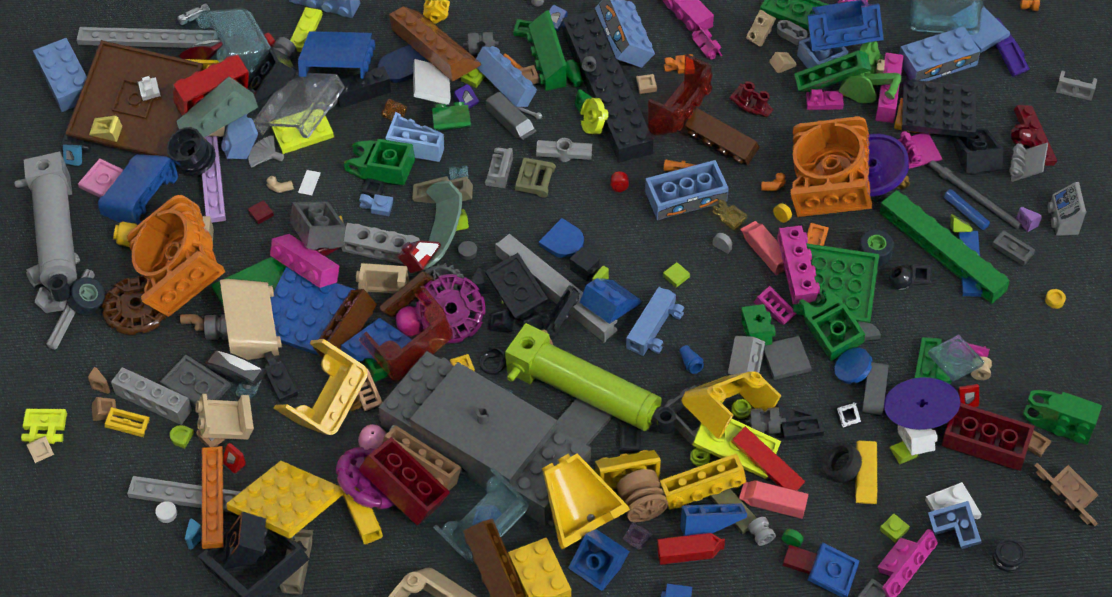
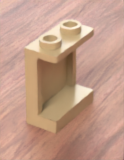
M361 263L360 271H357L356 282H359L358 289H364L367 293H397L409 283L407 266Z
M202 394L199 401L196 402L195 409L199 413L197 425L198 429L201 430V438L249 439L254 429L249 395H241L239 401L207 400V394Z

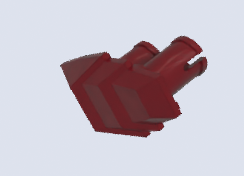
M750 81L745 82L743 85L740 84L729 97L738 106L756 115L768 117L774 110L767 103L770 98L769 93L766 91H761L760 94L754 91L755 85Z

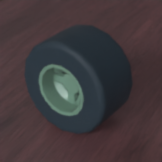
M83 277L75 281L70 287L71 295L67 302L75 312L89 315L101 306L105 298V291L97 280Z

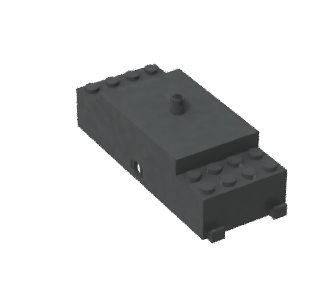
M428 351L424 353L379 406V414L377 416L383 428L390 431L389 429L393 425L398 426L461 466L463 469H461L460 475L544 526L548 523L554 527L555 524L542 468L551 463L554 466L559 464L558 459L568 453L570 457L578 453L591 467V447L558 429L556 419L461 363L457 362L453 367Z

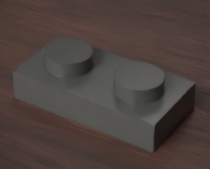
M1004 230L992 243V247L1023 266L1035 253V249Z

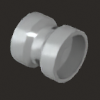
M759 517L748 525L750 532L755 534V541L759 546L768 544L776 537L773 529L768 527L769 522L766 517Z

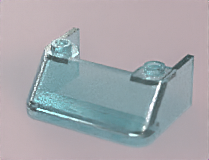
M494 468L490 471L495 476L490 478L486 484L488 494L459 523L457 521H449L442 529L437 525L433 527L470 564L475 562L472 551L465 541L464 530L493 518L500 537H502L529 507V504L519 492Z

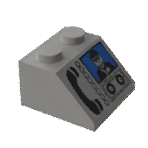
M1075 182L1054 193L1051 202H1048V212L1052 215L1051 226L1055 228L1056 235H1079L1086 214L1079 182Z

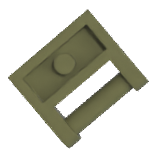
M523 158L515 191L537 194L543 198L547 197L550 178L556 168L555 164ZM540 169L545 170L541 186L536 185Z

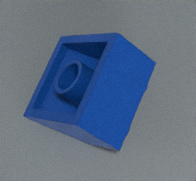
M595 529L585 534L568 568L602 591L621 569L630 551Z

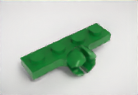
M922 337L915 378H935L951 385L952 380L950 379L953 378V366L951 363L939 361L942 339Z

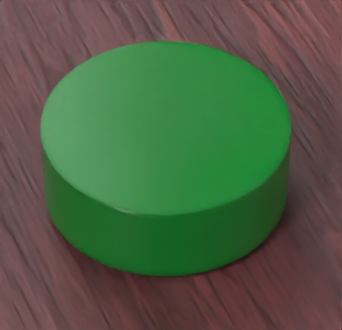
M786 529L782 535V540L787 545L800 547L804 540L802 534L793 529Z

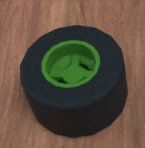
M870 230L862 235L858 251L879 254L878 266H882L889 262L892 256L894 241L888 233L882 230Z

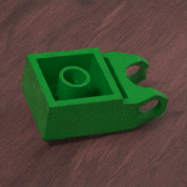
M383 139L353 143V153L358 155L359 158L345 161V171L361 179L370 178L386 183L405 184L415 161L413 144ZM357 147L363 148L364 151H359ZM349 165H353L358 169H352L349 167Z
M825 286L822 288V294L825 298L823 306H811L804 299L799 300V306L804 314L806 325L830 361H832L847 350L863 344L865 333L845 303Z
M1034 390L1030 393L1028 398L1030 405H1026L1023 416L1027 421L1041 429L1052 432L1057 436L1072 439L1077 443L1088 445L1102 405L1065 392L1060 395L1051 391ZM1039 395L1043 398L1044 402L1036 403L1032 397ZM1033 409L1039 412V415L1031 417L1027 411Z

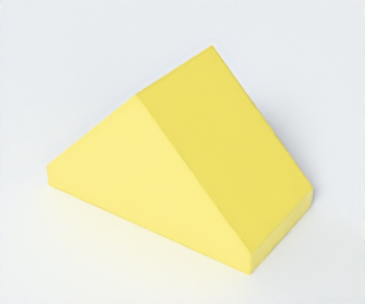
M117 116L95 118L89 135L117 142L122 124Z

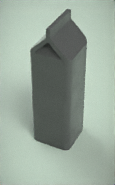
M501 92L494 94L486 100V110L514 137L524 140L537 132L531 121Z

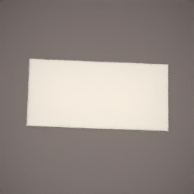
M307 170L298 193L312 195L321 173Z

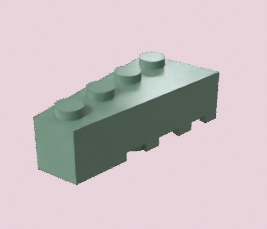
M228 77L178 119L177 124L179 129L184 127L195 128L205 138L218 129L258 108V105L251 91L231 77Z

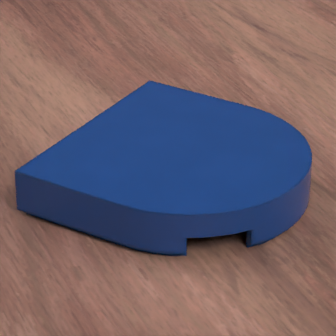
M561 218L539 241V246L559 258L573 256L583 247L584 236L579 228Z

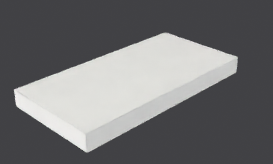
M414 59V97L449 105V78L431 63Z

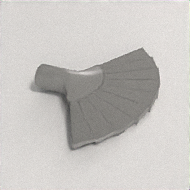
M274 136L263 138L252 147L248 157L249 164L252 168L269 159L283 161L284 154L275 152Z

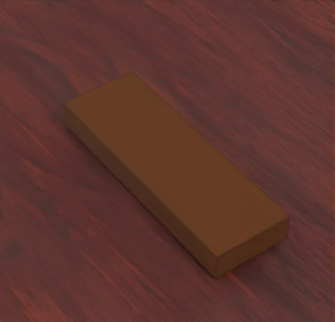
M422 271L384 302L380 309L391 317L395 316L401 308L406 307L418 297L426 283L430 280L434 281V278Z

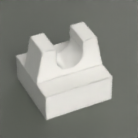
M149 76L143 77V81L138 82L143 101L161 96L156 77L151 79Z

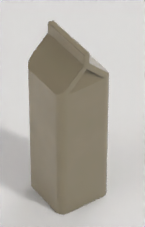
M301 529L294 535L296 542L301 541L303 546L307 548L305 553L309 558L313 530ZM287 549L285 557L291 553L289 549ZM309 560L280 585L282 593L302 594Z

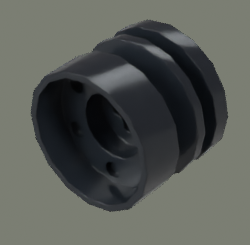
M184 127L177 130L170 137L167 144V153L170 158L185 173L191 176L205 173L215 161L216 153L214 147L195 128Z

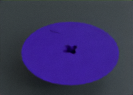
M927 377L906 380L896 385L887 394L884 402L885 412L894 423L915 430L931 429L947 423L956 415L960 407V397L954 387L942 380Z

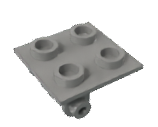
M1048 143L1025 149L1022 144L1014 146L1011 168L1009 169L1012 175L1011 182L1044 171Z

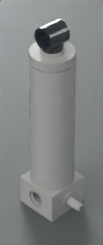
M55 152L25 159V179L17 180L14 184L16 188L28 186L32 192L40 282L49 288L55 301L63 302L70 298L71 289L69 286L76 281L77 273L68 195H72L71 177L61 152Z

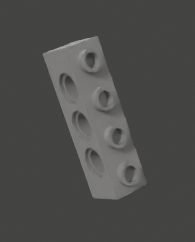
M347 223L342 251L403 264L397 257L402 251L401 247L407 242L412 243L420 241V239L413 235L399 234L395 231H385L376 227L371 228L360 224Z
M123 367L111 381L115 395L180 425L183 424L192 411L188 397Z

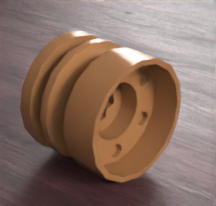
M642 469L634 471L617 483L618 495L628 505L630 510L626 512V515L632 522H643L653 519L663 513L668 507V501L663 490L660 489L661 484L653 470Z

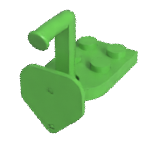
M877 41L862 43L860 51L868 54L871 71L857 76H849L841 83L839 92L858 103H872L877 97L873 85L891 84L889 90L885 92V96L893 100L901 82V75L899 73L876 74L877 61L879 59L883 60V56L878 49Z

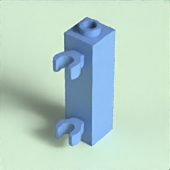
M658 287L627 336V349L644 356L648 348L657 354L661 352L663 341L655 338L669 314L676 319H681L684 314L682 312L684 307L680 304H675L676 294L668 289Z

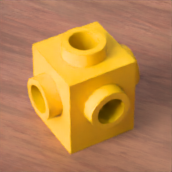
M425 0L423 15L434 24L445 20L448 16L450 1Z

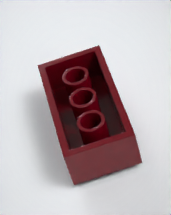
M960 403L958 412L947 425L942 446L1021 471L1035 426Z
M392 437L370 453L358 469L417 526L438 509L450 494L447 488Z

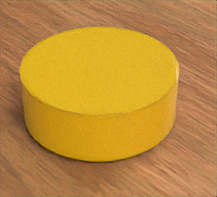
M783 203L778 204L773 209L775 217L782 223L787 222L792 217L790 208Z
M1058 289L1049 290L1045 297L1046 304L1055 309L1061 308L1066 300L1065 294Z

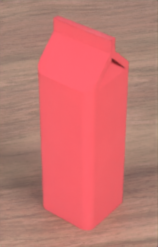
M754 221L740 229L747 243L775 275L785 271L779 243L763 224Z
M751 481L743 484L739 499L753 507L803 519L808 494L759 481Z

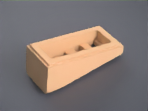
M368 369L367 382L363 384L362 388L366 386L370 388L363 391L360 390L358 393L364 411L378 407L383 403ZM369 392L373 393L370 396L363 397L364 394H367ZM373 398L376 399L375 402L370 404H366L365 402Z

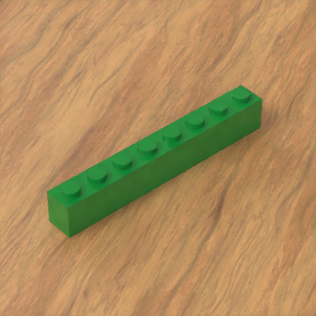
M896 190L881 202L880 214L961 280L962 277L967 279L969 276L977 282L976 288L983 291L981 296L988 302L994 303L1007 292L1010 280L1005 274L997 271L990 262L982 259L976 251L967 247L961 239H957L947 228L942 227L932 216L927 215L920 206L912 203L906 195Z

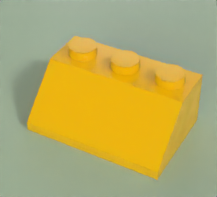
M643 450L630 455L622 454L614 458H601L595 461V472L611 489H616L617 483L623 477L642 469L655 471L659 479L661 460L655 450Z

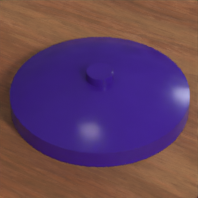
M869 134L868 179L870 183V197L882 195L893 190L904 180L908 173L909 157L907 150L894 137L884 134Z

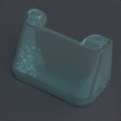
M911 0L910 27L915 31L944 33L964 26L969 35L977 34L981 27L984 0Z
M237 8L203 11L196 19L201 28L211 27L215 29L223 45L217 51L219 63L229 56L233 57L238 54L249 71L248 76L253 73L270 48L268 41L249 10Z

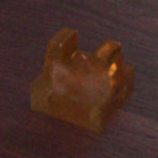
M388 99L385 103V109L382 111V116L393 120L395 112L403 117L407 111V106Z

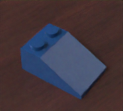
M596 278L586 285L579 303L610 324L641 304L642 300L613 280Z

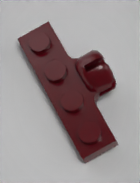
M1017 105L1014 112L1020 124H1016L1015 128L1011 130L1013 143L1022 144L1023 146L1027 145L1030 148L1048 143L1045 166H1054L1057 163L1056 156L1033 106Z

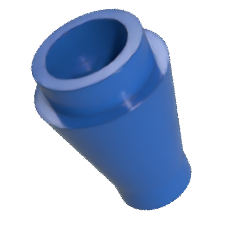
M688 345L683 346L679 350L688 372L696 374L703 369V359Z

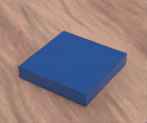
M822 543L819 546L808 581L840 597H848L859 560Z

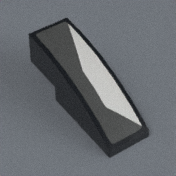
M218 349L213 352L205 363L211 371L217 375L226 376L230 382L256 386L267 372L264 368L245 358Z

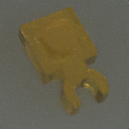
M719 200V206L722 208L713 206V212L716 215H721L720 220L733 230L747 219V214L734 205L728 207L724 200Z

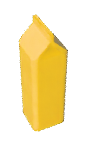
M857 441L855 449L862 456V465L860 471L855 476L856 503L877 504V442Z
M344 493L343 498L363 544H368L382 538V531L372 508L353 501L354 498Z

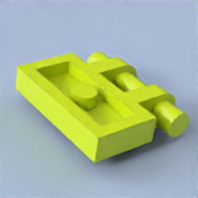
M26 409L23 428L24 430H30L29 434H22L21 440L30 443L46 436L49 444L62 442L63 434H56V430H64L66 409ZM38 430H48L47 434H38Z

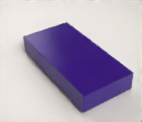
M1014 38L997 45L1012 77L1029 70Z

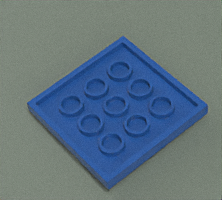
M286 267L273 292L274 297L270 298L276 336H280L281 343L319 355L314 350V346L310 345L311 340H318L349 292L355 289L337 283L319 288L292 269Z

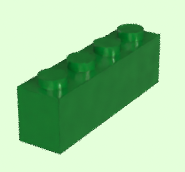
M858 50L797 72L794 75L798 91L811 92V89L817 90L846 80L849 76H857L871 71L868 54Z

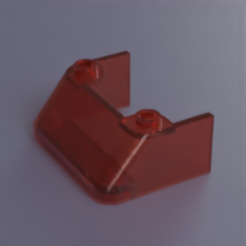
M423 285L417 290L415 295L426 307L424 316L430 326L402 349L394 341H386L379 346L367 331L359 339L387 374L396 381H401L426 351L431 354L436 353L450 341L453 335L443 308Z

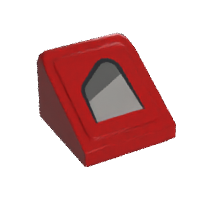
M979 385L959 387L960 403L978 407Z
M229 443L223 455V464L233 473H237L246 465L243 453Z

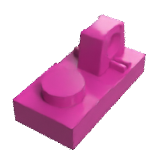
M811 89V92H806L807 110L843 109V95L839 91L822 92V89Z

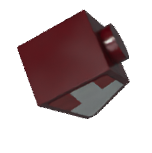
M431 241L407 242L401 247L402 251L397 257L404 266H407L410 273L421 271L429 263L441 244Z

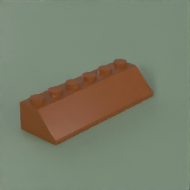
M403 6L389 14L392 31L410 44L452 82L481 66V62L422 13Z

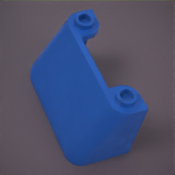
M137 154L132 157L129 164L111 187L100 197L98 206L101 215L119 223L129 222L139 225L142 222L140 221L141 214L147 212L145 205L162 183L165 185L169 182L174 184L178 179L174 161L167 156Z

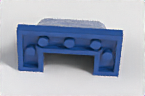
M853 0L812 7L813 14L807 15L812 52L884 40L879 3L869 5L866 0Z

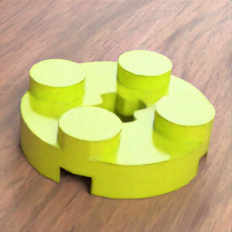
M600 98L586 99L581 109V115H584V121H581L582 128L588 134H601L604 122L608 119V110L604 108Z

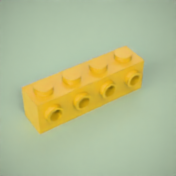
M737 453L660 480L661 488L668 501L669 510L680 508L693 501H700L707 496L719 494L724 490L739 487L746 483L744 468Z

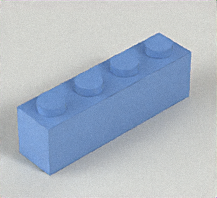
M494 46L482 47L476 58L481 62V66L478 69L516 107H528L537 91L532 85L533 83L521 74L522 72L515 68L511 61L500 53L498 48Z

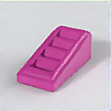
M771 286L764 290L754 301L756 305L764 304L766 311L770 312L771 317L782 325L786 324L796 315L793 312V308ZM781 307L782 309L778 312L776 309ZM786 311L788 314L783 317L782 314Z

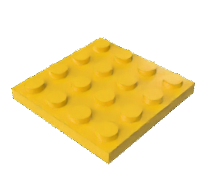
M280 461L227 502L226 505L228 511L239 516L242 512H247L266 518L265 527L290 539L339 499L344 492L336 484Z

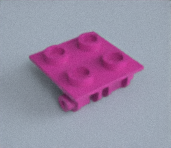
M904 131L900 134L901 137L898 140L907 150L909 169L929 164L932 160L935 162L942 160L929 133L911 136L910 133Z

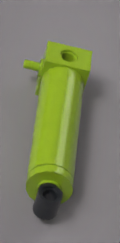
M525 323L505 351L507 379L510 382L518 378L531 384L536 378L643 431L648 430L654 424L657 431L662 434H669L676 427L675 411L670 407L660 408L662 401L660 396L550 344L548 333Z

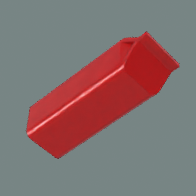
M712 533L657 539L659 563L662 565L714 558L719 550L724 549L725 539H720Z

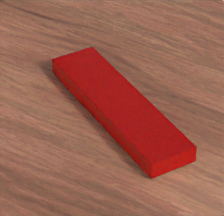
M746 426L731 441L779 487L797 491L804 484L805 481Z

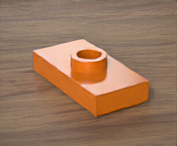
M810 223L807 233V244L824 246L829 227Z

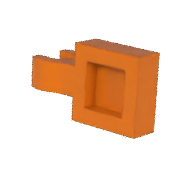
M693 54L675 56V60L671 57L664 59V69L666 72L677 70L678 74L696 71Z

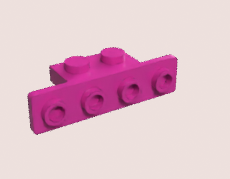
M927 529L917 543L900 538L879 564L878 569L880 573L890 576L883 585V590L887 597H897L929 554L935 549L938 542L932 530Z

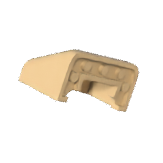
M236 279L220 280L230 352L247 360L265 357L264 354L272 351L274 356L279 355L278 348L282 347L281 338L276 336L270 297H274L273 287L268 286V282Z

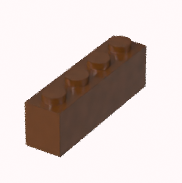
M698 108L695 109L685 124L687 133L695 139L699 137L709 147L713 145L718 148L717 151L721 154L732 156V159L738 164L744 163L749 165L760 148L757 141Z
M364 289L351 290L319 339H325L341 350L342 344L363 329L365 322L373 314V310L377 305L376 302ZM313 347L314 350L323 358L325 354L317 348Z
M493 518L464 530L465 541L472 551L473 560L481 572L482 581L487 586L490 597H525V592Z

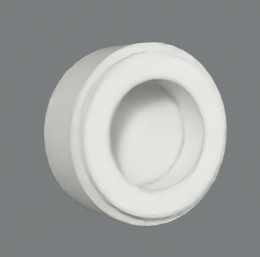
M162 502L157 506L156 515L158 520L163 523H169L176 518L177 509L172 502Z

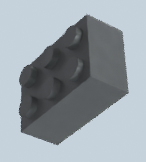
M292 202L290 224L306 248L316 250L318 248L335 249L336 247H343L346 226L329 202Z

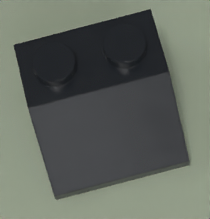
M247 512L240 514L226 534L223 559L224 569L255 564L258 558L264 555L266 550L264 539L267 535V528L265 527L266 518Z

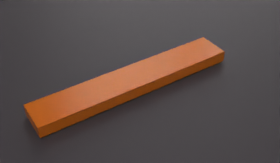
M222 446L202 448V548L224 547Z

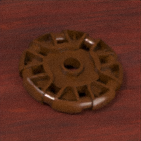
M137 276V278L132 279L130 277L125 278L113 285L114 288L105 294L102 303V309H104L102 312L103 318L111 328H116L119 333L126 335H136L139 332H143V334L148 333L160 326V322L167 318L163 313L142 302L141 296L145 293L144 288L147 283V279L144 276ZM136 301L141 302L139 306H131ZM141 321L140 325H134V322Z

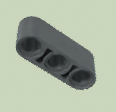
M871 362L872 368L866 377L862 412L882 415L889 365Z

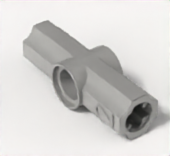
M561 138L558 141L538 140L536 156L557 157L562 162H567L571 159L591 160L592 144L574 143L568 138Z

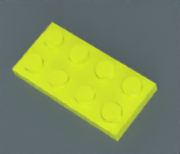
M731 419L720 439H717L702 423L700 424L692 443L693 446L721 459L737 453L745 470L764 479L768 477L731 441L745 426L775 454L781 441L734 419Z

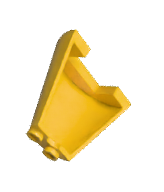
M568 453L558 459L559 464L554 466L551 463L542 468L561 549L568 547L581 539L586 533L595 530L630 510L628 505L578 453L572 457ZM589 514L595 516V519L591 522L587 520Z

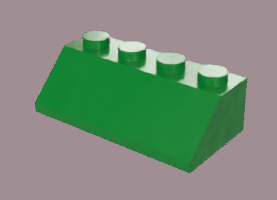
M547 10L529 24V33H526L527 42L532 45L530 47L531 55L536 58L534 60L536 71H540L539 81L540 84H544L545 91L566 87V62L550 12Z

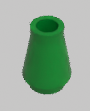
M575 60L567 61L566 76L573 83L574 87L581 86L584 81L579 64Z

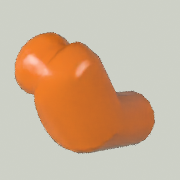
M777 173L776 179L772 182L762 181L761 191L779 190L786 183L785 174Z

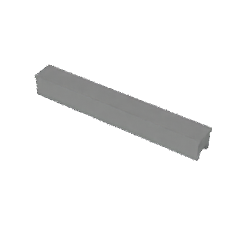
M508 234L495 244L496 255L503 261L519 253L545 295L556 304L568 285L575 287L511 234ZM575 287L580 293L579 300L575 306H572L569 315L605 343L617 331V328L614 327L617 320L609 324L579 303L583 292Z

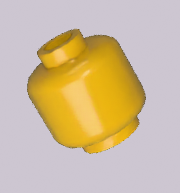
M120 222L119 225H116L113 236L116 243L130 247L127 235L137 224Z

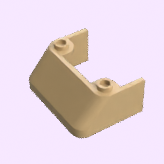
M424 568L408 573L388 596L408 597L411 593H417L424 589L434 597H476L433 568Z

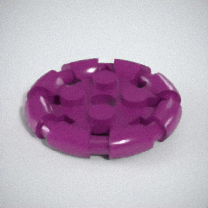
M457 274L440 275L438 279L430 280L426 283L419 293V301L416 302L417 319L422 323L424 332L435 340L445 341L444 343H459L468 336L472 337L483 323L481 320L486 311L484 297H481L477 285L466 277H457ZM454 284L460 285L461 290H454ZM442 285L445 290L439 293L436 288ZM470 294L474 298V301L469 302L467 296ZM428 298L434 299L432 306L426 304ZM448 303H453L456 306L455 313L449 314L446 311L445 307ZM470 311L476 313L474 319L468 317ZM431 314L435 319V321L432 323H430L427 318ZM463 324L465 330L459 332L457 327ZM441 326L449 328L448 332H440Z
M364 447L349 449L338 459L336 465L337 480L346 495L349 494L354 498L353 501L367 508L377 507V509H386L395 505L358 470L364 462V458H367L375 449L369 448L365 450Z

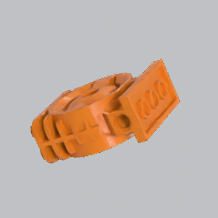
M860 116L795 125L793 127V160L797 179L793 182L791 197L797 217L872 209L868 179L869 131L866 120Z
M176 195L169 199L127 235L132 251L133 266L138 273L147 279L144 288L145 293L141 296L142 302L168 317L225 273L224 267L217 263L212 251V237L209 231L204 228L205 224L200 213V207L183 195Z

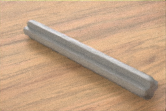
M85 269L81 278H94L95 274L92 270ZM68 303L47 341L50 349H57L76 313L70 308Z

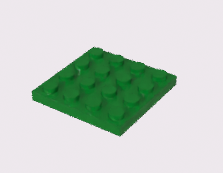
M806 243L807 249H810L812 253V260L810 261L811 265L815 266V281L820 286V294L817 295L816 301L808 303L814 307L823 306L825 298L822 294V288L826 286L831 292L839 296L857 322L870 323L879 254ZM794 304L793 312L804 315L799 304Z

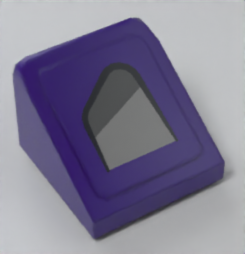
M468 84L454 92V100L456 102H464V105H468L469 108L479 103L478 98Z

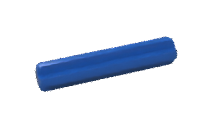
M952 189L945 193L944 198L979 228L985 230L989 226L990 221Z

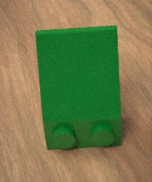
M455 102L450 107H446V104H436V108H432L434 130L471 126L469 107L464 105V102Z

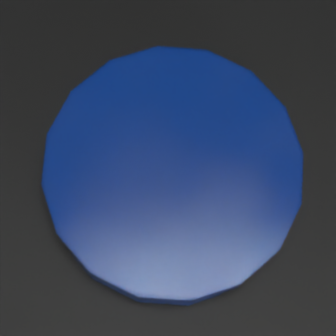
M849 349L836 361L835 374L845 384L858 383L870 373L872 357L865 349Z

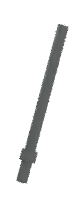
M934 160L931 161L929 166L937 171L940 177L951 181L1014 228L1018 229L1022 223L956 177L950 169L942 167Z

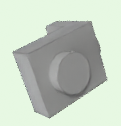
M40 287L35 303L45 313L63 311L67 300L63 302L55 301L52 294L45 287Z

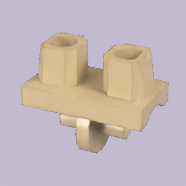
M760 10L746 38L758 46H762L768 33L770 34L772 31L771 28L776 18Z

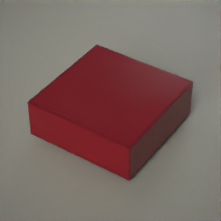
M264 200L248 208L249 214L257 224L274 216L273 211Z

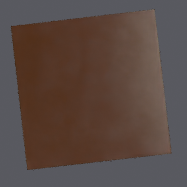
M101 40L66 130V136L144 155L167 156L170 158L167 153V144L170 137L179 130L177 120L182 117L173 102V84L179 79L190 77L197 71L201 72L204 67L203 63ZM149 76L150 79L156 77L161 96L143 101L138 82L143 81V77ZM117 116L119 118L122 129L117 142L89 135L95 118Z

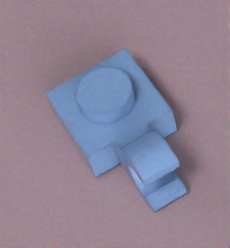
M361 194L359 199L361 208H370L372 214L390 216L393 197L375 194L373 199L369 195Z

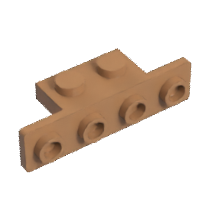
M1038 463L1034 465L1038 469L1035 473L1043 481L1048 479L1052 483L1050 488L1058 496L1062 493L1067 498L1064 502L1072 510L1077 508L1081 512L1079 517L1087 525L1089 523H1092L1094 526L1098 524L1084 510L1098 494L1069 465L1054 479Z

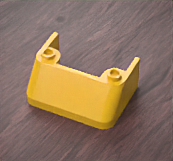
M325 339L311 340L310 345L325 354L321 361V367L325 373L330 375L313 408L300 405L294 409L288 404L275 405L274 409L299 425L325 435H333L343 423L368 376V371L363 364Z
M753 371L724 376L690 389L684 393L681 401L717 439H720L733 417V414L722 404L726 398L740 394L755 409L762 408L763 411H766L767 408L776 406L781 395L761 374Z

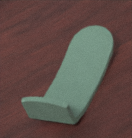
M451 181L434 183L426 190V193L436 203L435 221L429 241L439 242L441 246L423 270L430 268L444 256L456 232L462 208V193Z

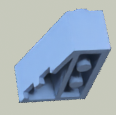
M395 112L386 135V140L413 144L415 158L440 162L444 151V134L425 125L422 127L416 124L414 120H407L401 117V114Z

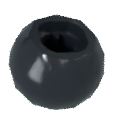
M897 266L889 273V281L894 288L903 290L912 284L913 274L909 268Z

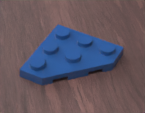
M378 318L341 345V351L357 361H363L364 358H373L375 361L391 362V359H402V362H411L421 355L424 347L381 318Z

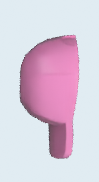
M367 425L360 432L359 445L364 447L365 450L369 448L377 449L382 445L384 436L387 433L378 425Z

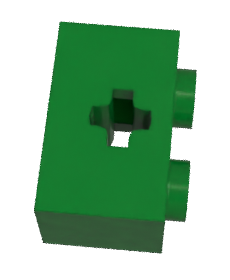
M765 305L741 307V322L746 337H755L764 341L765 345H772L775 327L770 324L771 315L769 311H766Z

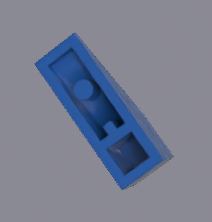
M742 503L682 506L680 528L684 536L714 533L747 518V512Z

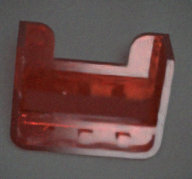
M689 54L685 55L684 81L664 105L653 99L648 101V129L651 134L655 136L670 134L682 129L686 119L691 118L694 109L701 105L703 98L709 95L712 90L711 79L713 74L711 73V64Z

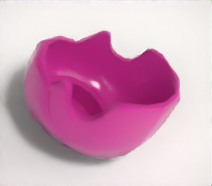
M407 306L398 311L396 314V324L400 332L406 336H414L423 330L422 323L417 319L415 306Z

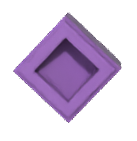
M1021 207L1016 220L1022 223L1021 226L1029 232L1039 226L1042 216Z

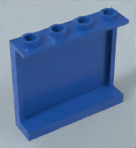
M309 31L298 59L299 77H306L310 67L360 68L361 78H364L365 72H368L371 57H373V50H375V39H372V33Z

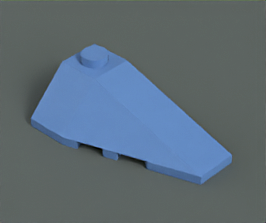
M247 114L225 126L222 150L225 152L227 159H247L255 143L258 132L252 118H248Z

